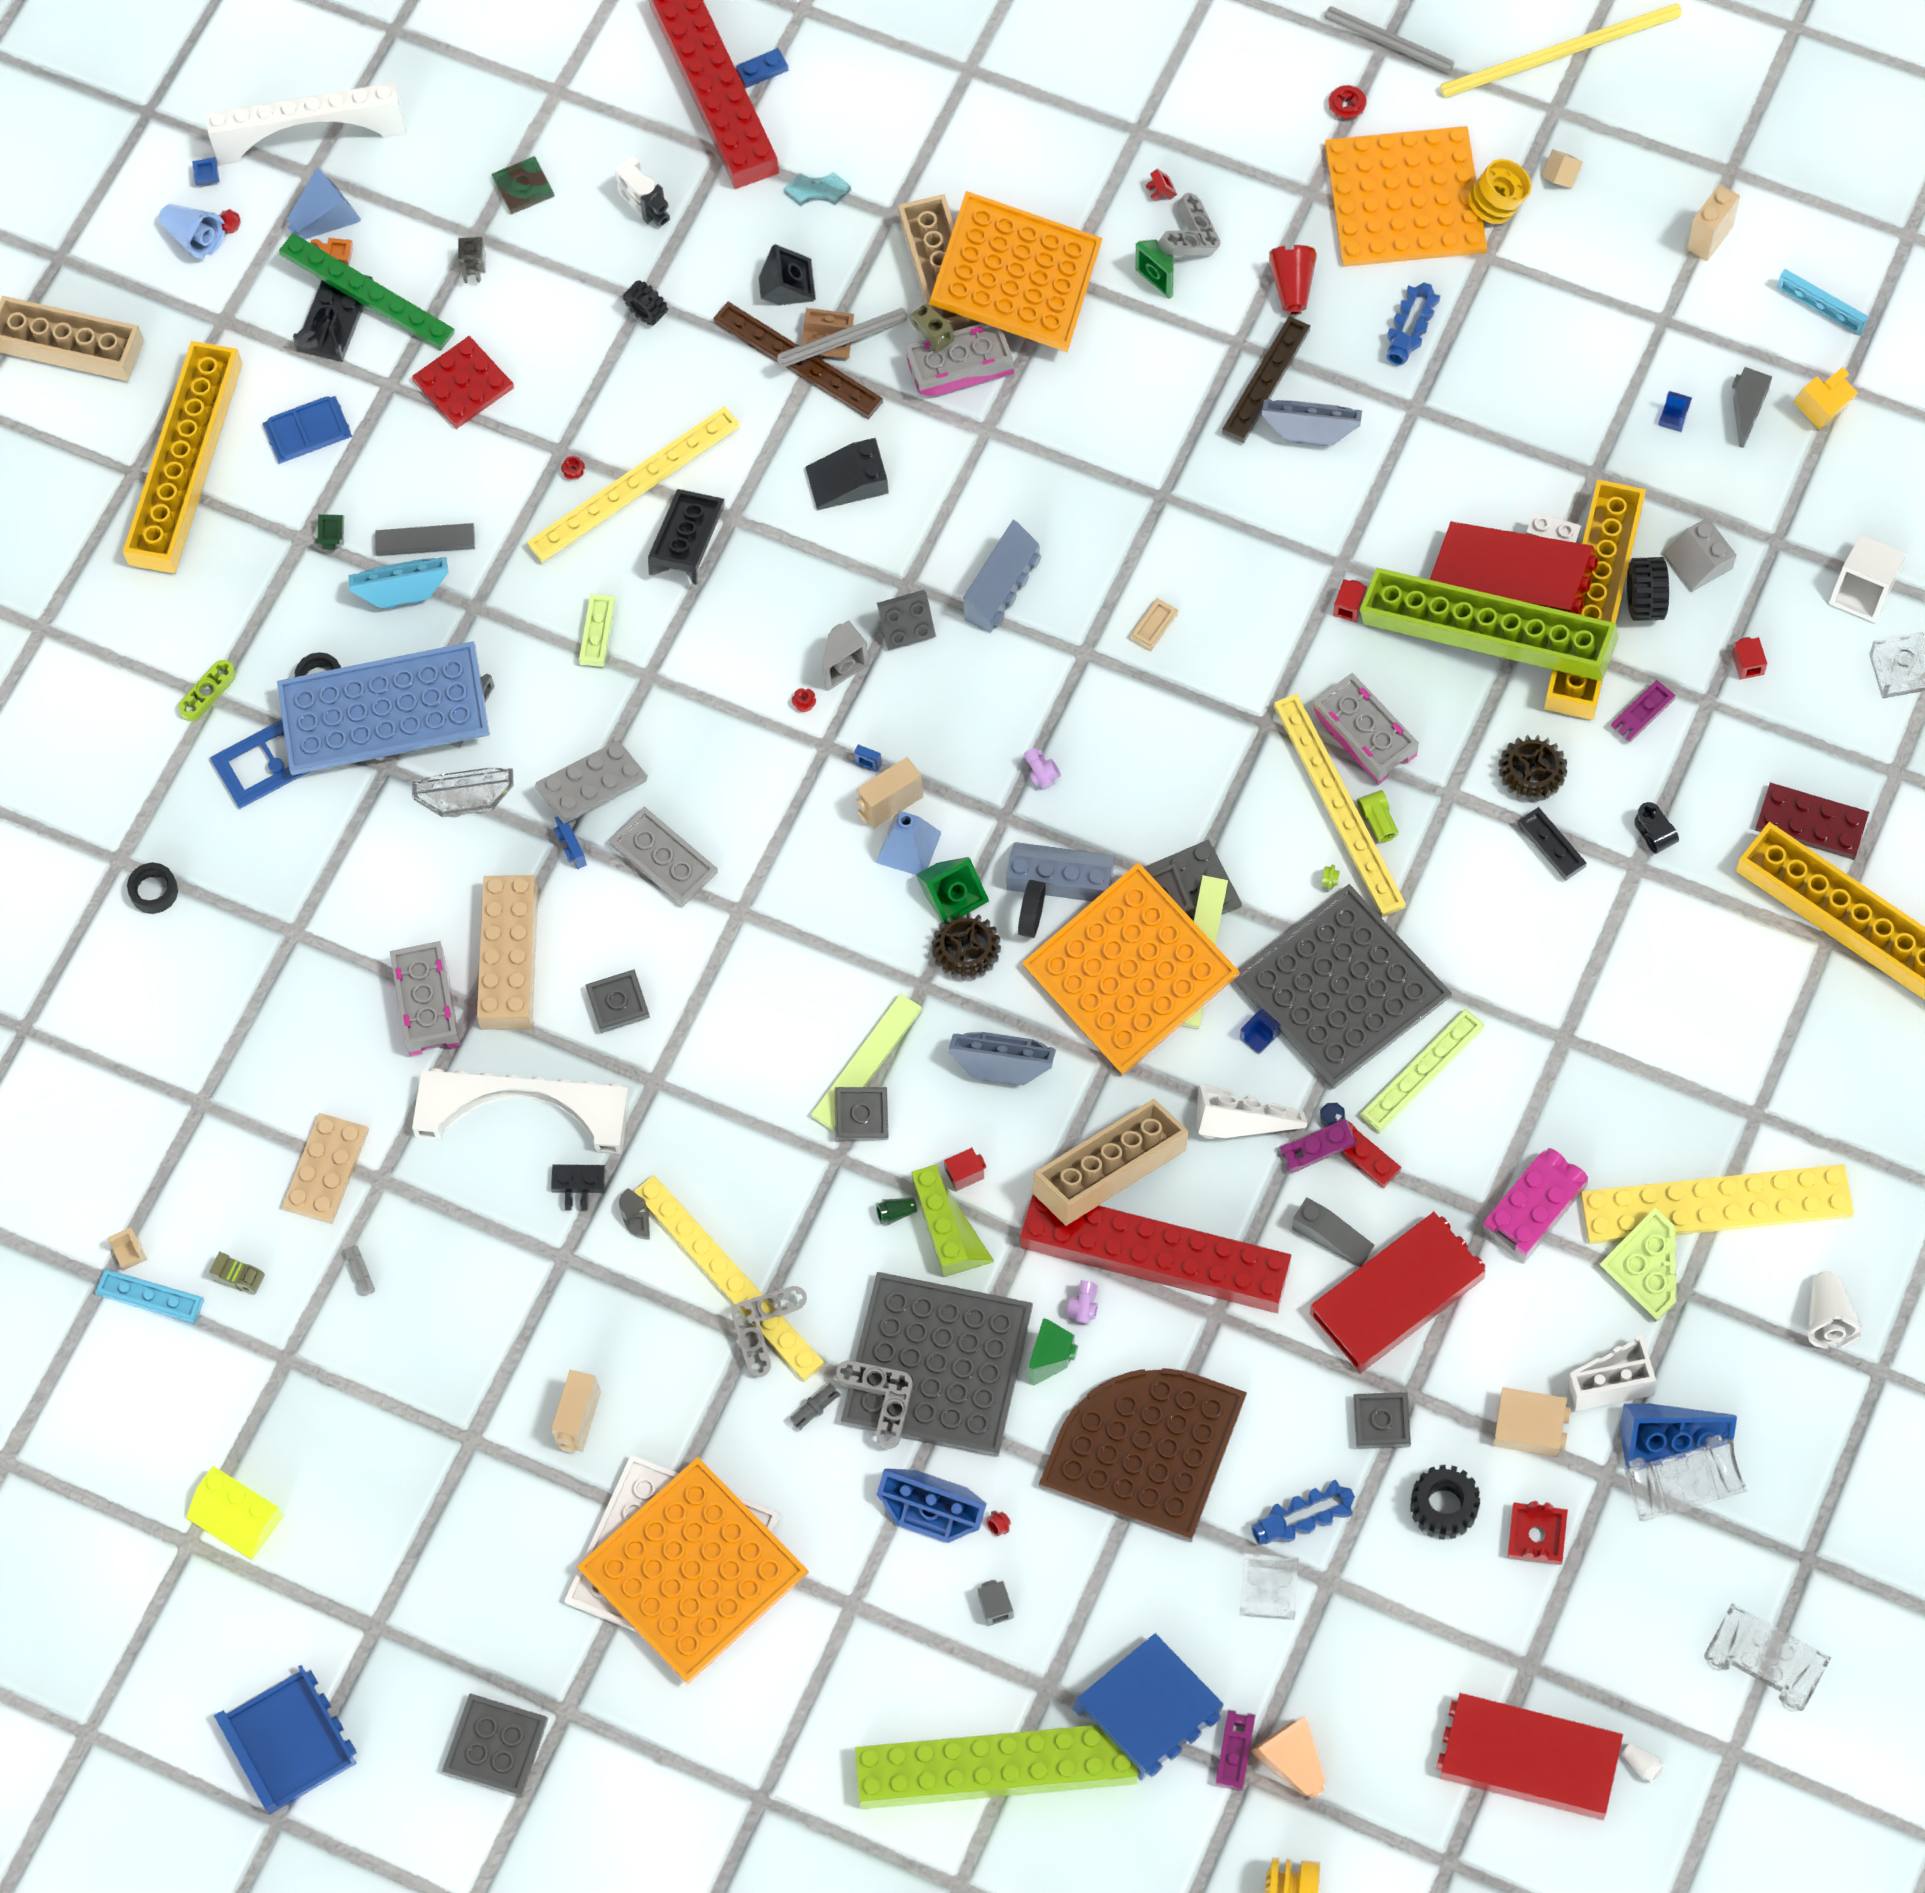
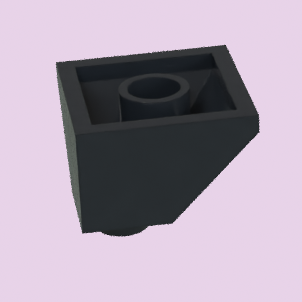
M774 244L758 277L760 298L776 305L805 303L816 300L811 258Z

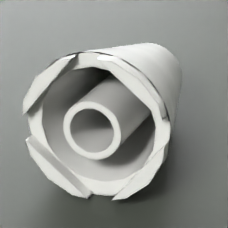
M1830 1271L1820 1272L1812 1282L1807 1332L1809 1342L1816 1347L1828 1349V1344H1837V1348L1853 1344L1860 1339L1862 1326L1837 1274Z

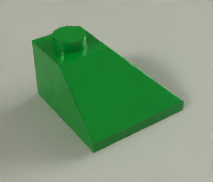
M1156 239L1138 241L1136 243L1135 270L1170 299L1173 297V256L1163 253Z
M969 857L938 862L916 874L927 900L944 924L948 925V917L956 920L958 912L964 916L968 912L989 902Z
M1045 1318L1042 1320L1028 1366L1030 1385H1036L1067 1369L1069 1361L1075 1360L1078 1345H1075L1074 1334Z

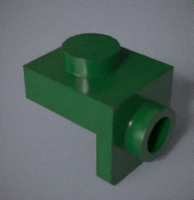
M318 514V539H315V544H322V549H337V545H344V515Z

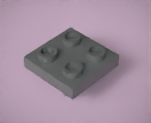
M925 589L877 603L888 650L936 637Z

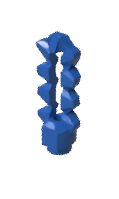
M1423 282L1416 287L1408 285V301L1401 300V313H1396L1394 316L1396 329L1389 328L1387 334L1390 345L1386 357L1394 365H1403L1407 362L1410 353L1421 347L1422 338L1419 336L1427 332V321L1434 316L1435 312L1432 308L1439 303L1441 295L1434 293L1431 284ZM1420 296L1425 297L1426 302L1413 333L1410 336L1408 333L1402 332L1416 298Z
M1335 1479L1330 1483L1324 1494L1317 1488H1314L1309 1492L1307 1501H1304L1300 1496L1293 1497L1287 1511L1278 1503L1275 1504L1268 1516L1259 1519L1257 1523L1251 1525L1253 1536L1259 1545L1269 1544L1276 1540L1292 1542L1295 1539V1531L1310 1534L1315 1530V1524L1317 1523L1322 1526L1332 1525L1333 1516L1341 1518L1352 1516L1351 1505L1355 1495L1351 1488L1340 1486ZM1337 1496L1341 1501L1340 1505L1318 1513L1316 1516L1306 1518L1294 1525H1286L1284 1517H1288L1293 1513L1310 1508L1331 1497Z

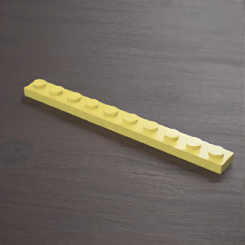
M725 406L528 540V547L544 563L740 428L739 422Z
M1296 693L1274 702V708L1381 917L1383 918L1404 909L1406 903L1298 694Z
M655 1175L634 1190V1193L645 1200L646 1208L734 1305L763 1295ZM767 1299L762 1302L761 1307L765 1313L772 1314L776 1311L775 1307ZM744 1306L739 1307L740 1312L748 1319L751 1310H746ZM782 1315L759 1322L763 1337L804 1382L824 1366V1361ZM753 1321L751 1324H752L754 1327H756V1324H755V1322Z

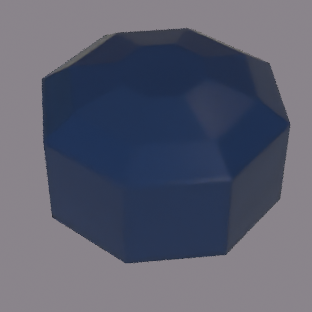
M1337 1102L1326 1103L1320 1110V1123L1325 1127L1345 1119V1109Z

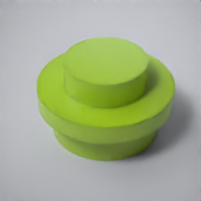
M1332 864L1331 867H1324L1322 886L1328 887V890H1332V885H1338L1340 871L1335 870V865Z

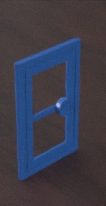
M282 719L210 757L239 809L309 773L291 775L289 767L284 769L283 761L280 758H274L265 742L284 733ZM261 745L270 760L268 763L270 771L276 774L244 790L229 761Z

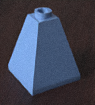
M320 168L314 171L287 218L290 223L288 226L290 232L301 236L304 240L358 223L362 220L337 186Z
M899 811L891 821L876 863L916 875L929 867L941 836V831L919 816Z

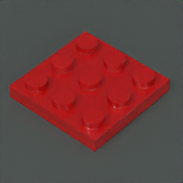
M470 335L412 376L413 382L456 429L514 389L513 382Z

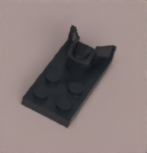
M321 280L303 328L293 335L297 352L343 362L365 305Z
M677 489L648 555L649 575L654 576L672 568L686 571L691 582L694 585L698 584L697 570L725 506L724 498Z

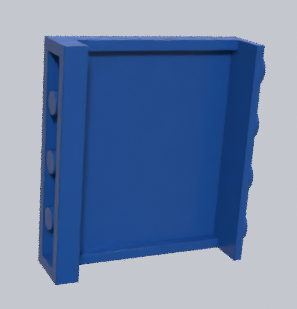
M1154 1633L1078 1696L1072 1709L1079 1717L1086 1713L1141 1771L1138 1779L1142 1781L1148 1775L1151 1778L1154 1777L1163 1768L1162 1763L1168 1758L1170 1761L1174 1760L1182 1752L1183 1749L1181 1747L1185 1743H1194L1201 1736V1730L1208 1725L1209 1728L1214 1726L1222 1717L1220 1712L1224 1703Z
M302 1665L298 1666L300 1670L298 1673L226 1714L222 1710L214 1715L259 1800L269 1815L357 1764L353 1755L357 1754L356 1749L350 1739L344 1741L340 1734L344 1730L337 1716L331 1718L327 1710L331 1707L324 1692L320 1695L314 1687L319 1684L311 1669L306 1672Z

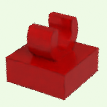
M1158 168L1150 173L1153 181L1148 182L1145 187L1150 191L1156 188V191L1150 195L1151 199L1158 201L1165 196L1171 200L1178 195L1167 174Z

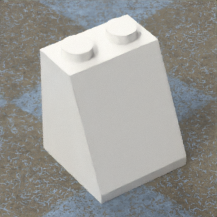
M1860 534L1842 567L1829 604L1876 623L1900 573L1907 553Z

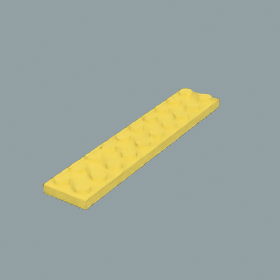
M1845 1164L1581 1192L1589 1244L1623 1241L1655 1207L1675 1225L1676 1235L1850 1218L1854 1214Z

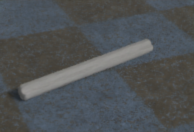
M1329 6L1325 13L1327 20L1443 72L1450 73L1453 69L1454 61L1333 6Z
M903 308L896 309L778 354L777 361L781 367L792 365L903 323L907 320V313Z

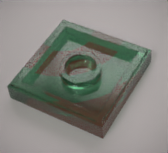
M535 156L491 174L511 215L554 197V192Z

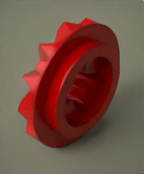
M1343 85L1331 92L1328 102L1329 109L1334 112L1335 117L1341 116L1346 120L1350 117L1355 119L1357 115L1363 114L1367 100L1365 94L1359 88ZM1352 99L1351 106L1347 105L1346 107H1343V101L1348 102Z

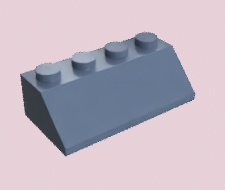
M1011 521L963 597L965 621L989 633L992 632L995 626L998 627L1002 623L1005 615L1004 611L1007 607H1011L1014 604L1018 589L1026 585L1030 570L1032 568L1035 569L1041 560L1039 543L1017 521Z
M1014 842L1006 875L1007 890L1025 892L1028 881L1035 880L1046 883L1045 895L1093 902L1111 886L1116 855Z

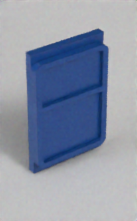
M326 396L269 417L267 421L263 422L270 441L269 444L272 446L279 464L352 437L349 424L346 422L336 396Z

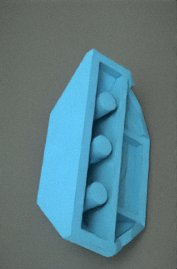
M447 558L419 559L361 571L358 574L348 575L349 589L352 593L379 608H394L399 604L410 602L420 603L431 597L448 574Z

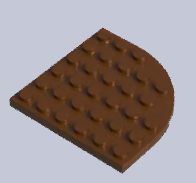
M1169 1368L1146 1371L1145 1369H1140L1113 1377L1090 1391L1069 1413L1058 1433L1040 1479L1039 1487L1192 1542L1247 1392L1193 1373Z

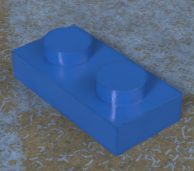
M779 48L736 65V71L745 88L789 71L788 64Z
M558 816L555 817L557 827L553 829L558 841L564 840L567 848H564V852L569 863L574 861L577 869L587 866L585 855L569 823L563 824Z

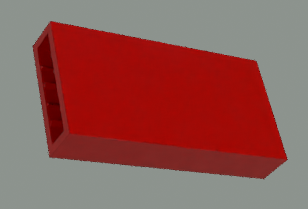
M1450 521L1429 580L1565 612L1581 614L1584 605L1583 597L1585 592L1590 590V577L1592 571H1596L1599 558L1595 554L1593 545Z
M1432 1212L1310 1305L1309 1314L1360 1373L1364 1372L1484 1280L1486 1267L1483 1261L1477 1255L1473 1256L1469 1252L1465 1240L1461 1236L1456 1237L1450 1230L1449 1222L1443 1216L1439 1217L1435 1212Z
M1460 1692L1457 1701H1451L1448 1716L1453 1717L1451 1727L1446 1726L1442 1742L1447 1743L1445 1754L1439 1753L1436 1769L1441 1770L1439 1779L1604 1820L1623 1739L1622 1733Z

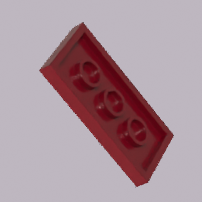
M1770 782L1755 831L1761 832L1771 822L1803 845L1855 860L1869 811Z

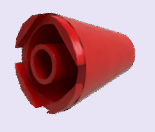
M1286 245L1274 248L1269 251L1268 259L1282 309L1288 315H1300L1302 311L1307 309L1317 254L1313 247L1306 245H1293L1294 249L1286 250Z

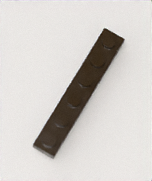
M1288 316L1222 428V434L1245 443L1262 414L1264 400H1270L1310 332L1311 325Z

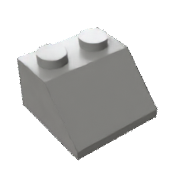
M1708 517L1688 528L1663 553L1691 592L1732 570L1736 559V553Z
M849 620L844 624L836 625L828 633L822 663L824 683L827 691L869 665L867 643Z

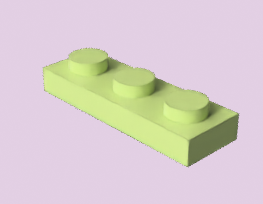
M590 594L579 656L580 665L605 667L616 602L615 596Z

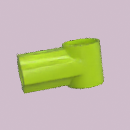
M1382 790L1357 799L1359 811L1364 820H1368L1378 843L1389 842L1398 836V829L1389 812L1388 800Z

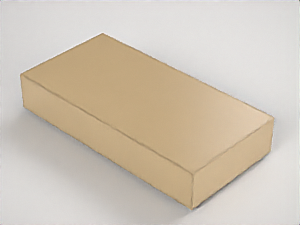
M1157 598L1131 633L1130 640L1152 651L1178 615V610Z

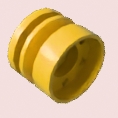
M1497 159L1492 161L1469 190L1468 200L1472 210L1482 220L1491 224L1507 222L1530 195L1532 188L1530 177L1518 163L1511 160Z
M1272 1857V1863L1266 1873L1265 1893H1318L1320 1862L1302 1860L1298 1873L1292 1872L1290 1859H1286L1285 1871H1278L1279 1858Z

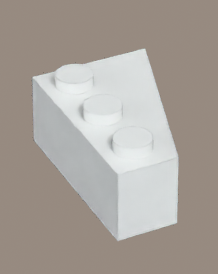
M1642 1334L1636 1336L1630 1343L1614 1348L1610 1354L1602 1358L1598 1357L1572 1371L1569 1377V1391L1575 1411L1654 1396L1656 1378Z

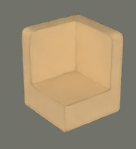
M1552 149L1542 172V177L1553 183L1572 188L1583 161L1572 155Z
M132 1227L107 1238L123 1271L147 1260Z

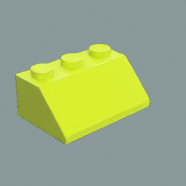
M215 1466L211 1467L198 1485L186 1516L189 1521L250 1560L254 1559L284 1517L278 1506Z

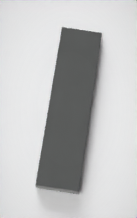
M474 523L375 530L376 555L475 549Z

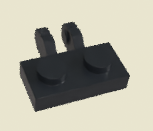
M552 1164L551 1191L552 1193H565V1210H572L573 1193H581L580 1206L582 1210H588L589 1193H604L605 1165Z

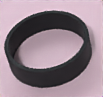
M1028 881L1019 916L1018 935L1035 938L1043 910L1046 890L1045 882Z

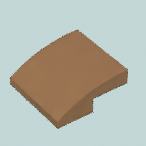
M806 308L802 345L853 326L854 314ZM851 342L818 355L849 359Z

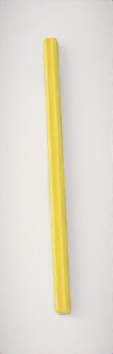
M1678 3L1657 9L1448 81L1440 85V91L1443 97H1449L1681 16L1682 9Z

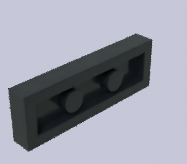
M1539 807L1518 820V826L1565 881L1586 867L1587 862Z

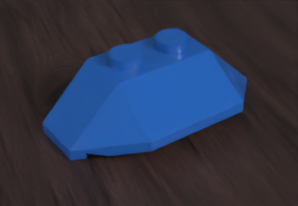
M885 1468L876 1494L880 1501L882 1500L886 1510L897 1526L946 1543L978 1531L987 1503L969 1488L918 1470Z

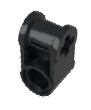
M1646 802L1639 807L1638 814L1634 819V825L1654 854H1658L1679 842L1676 829L1664 816L1659 806L1652 802Z

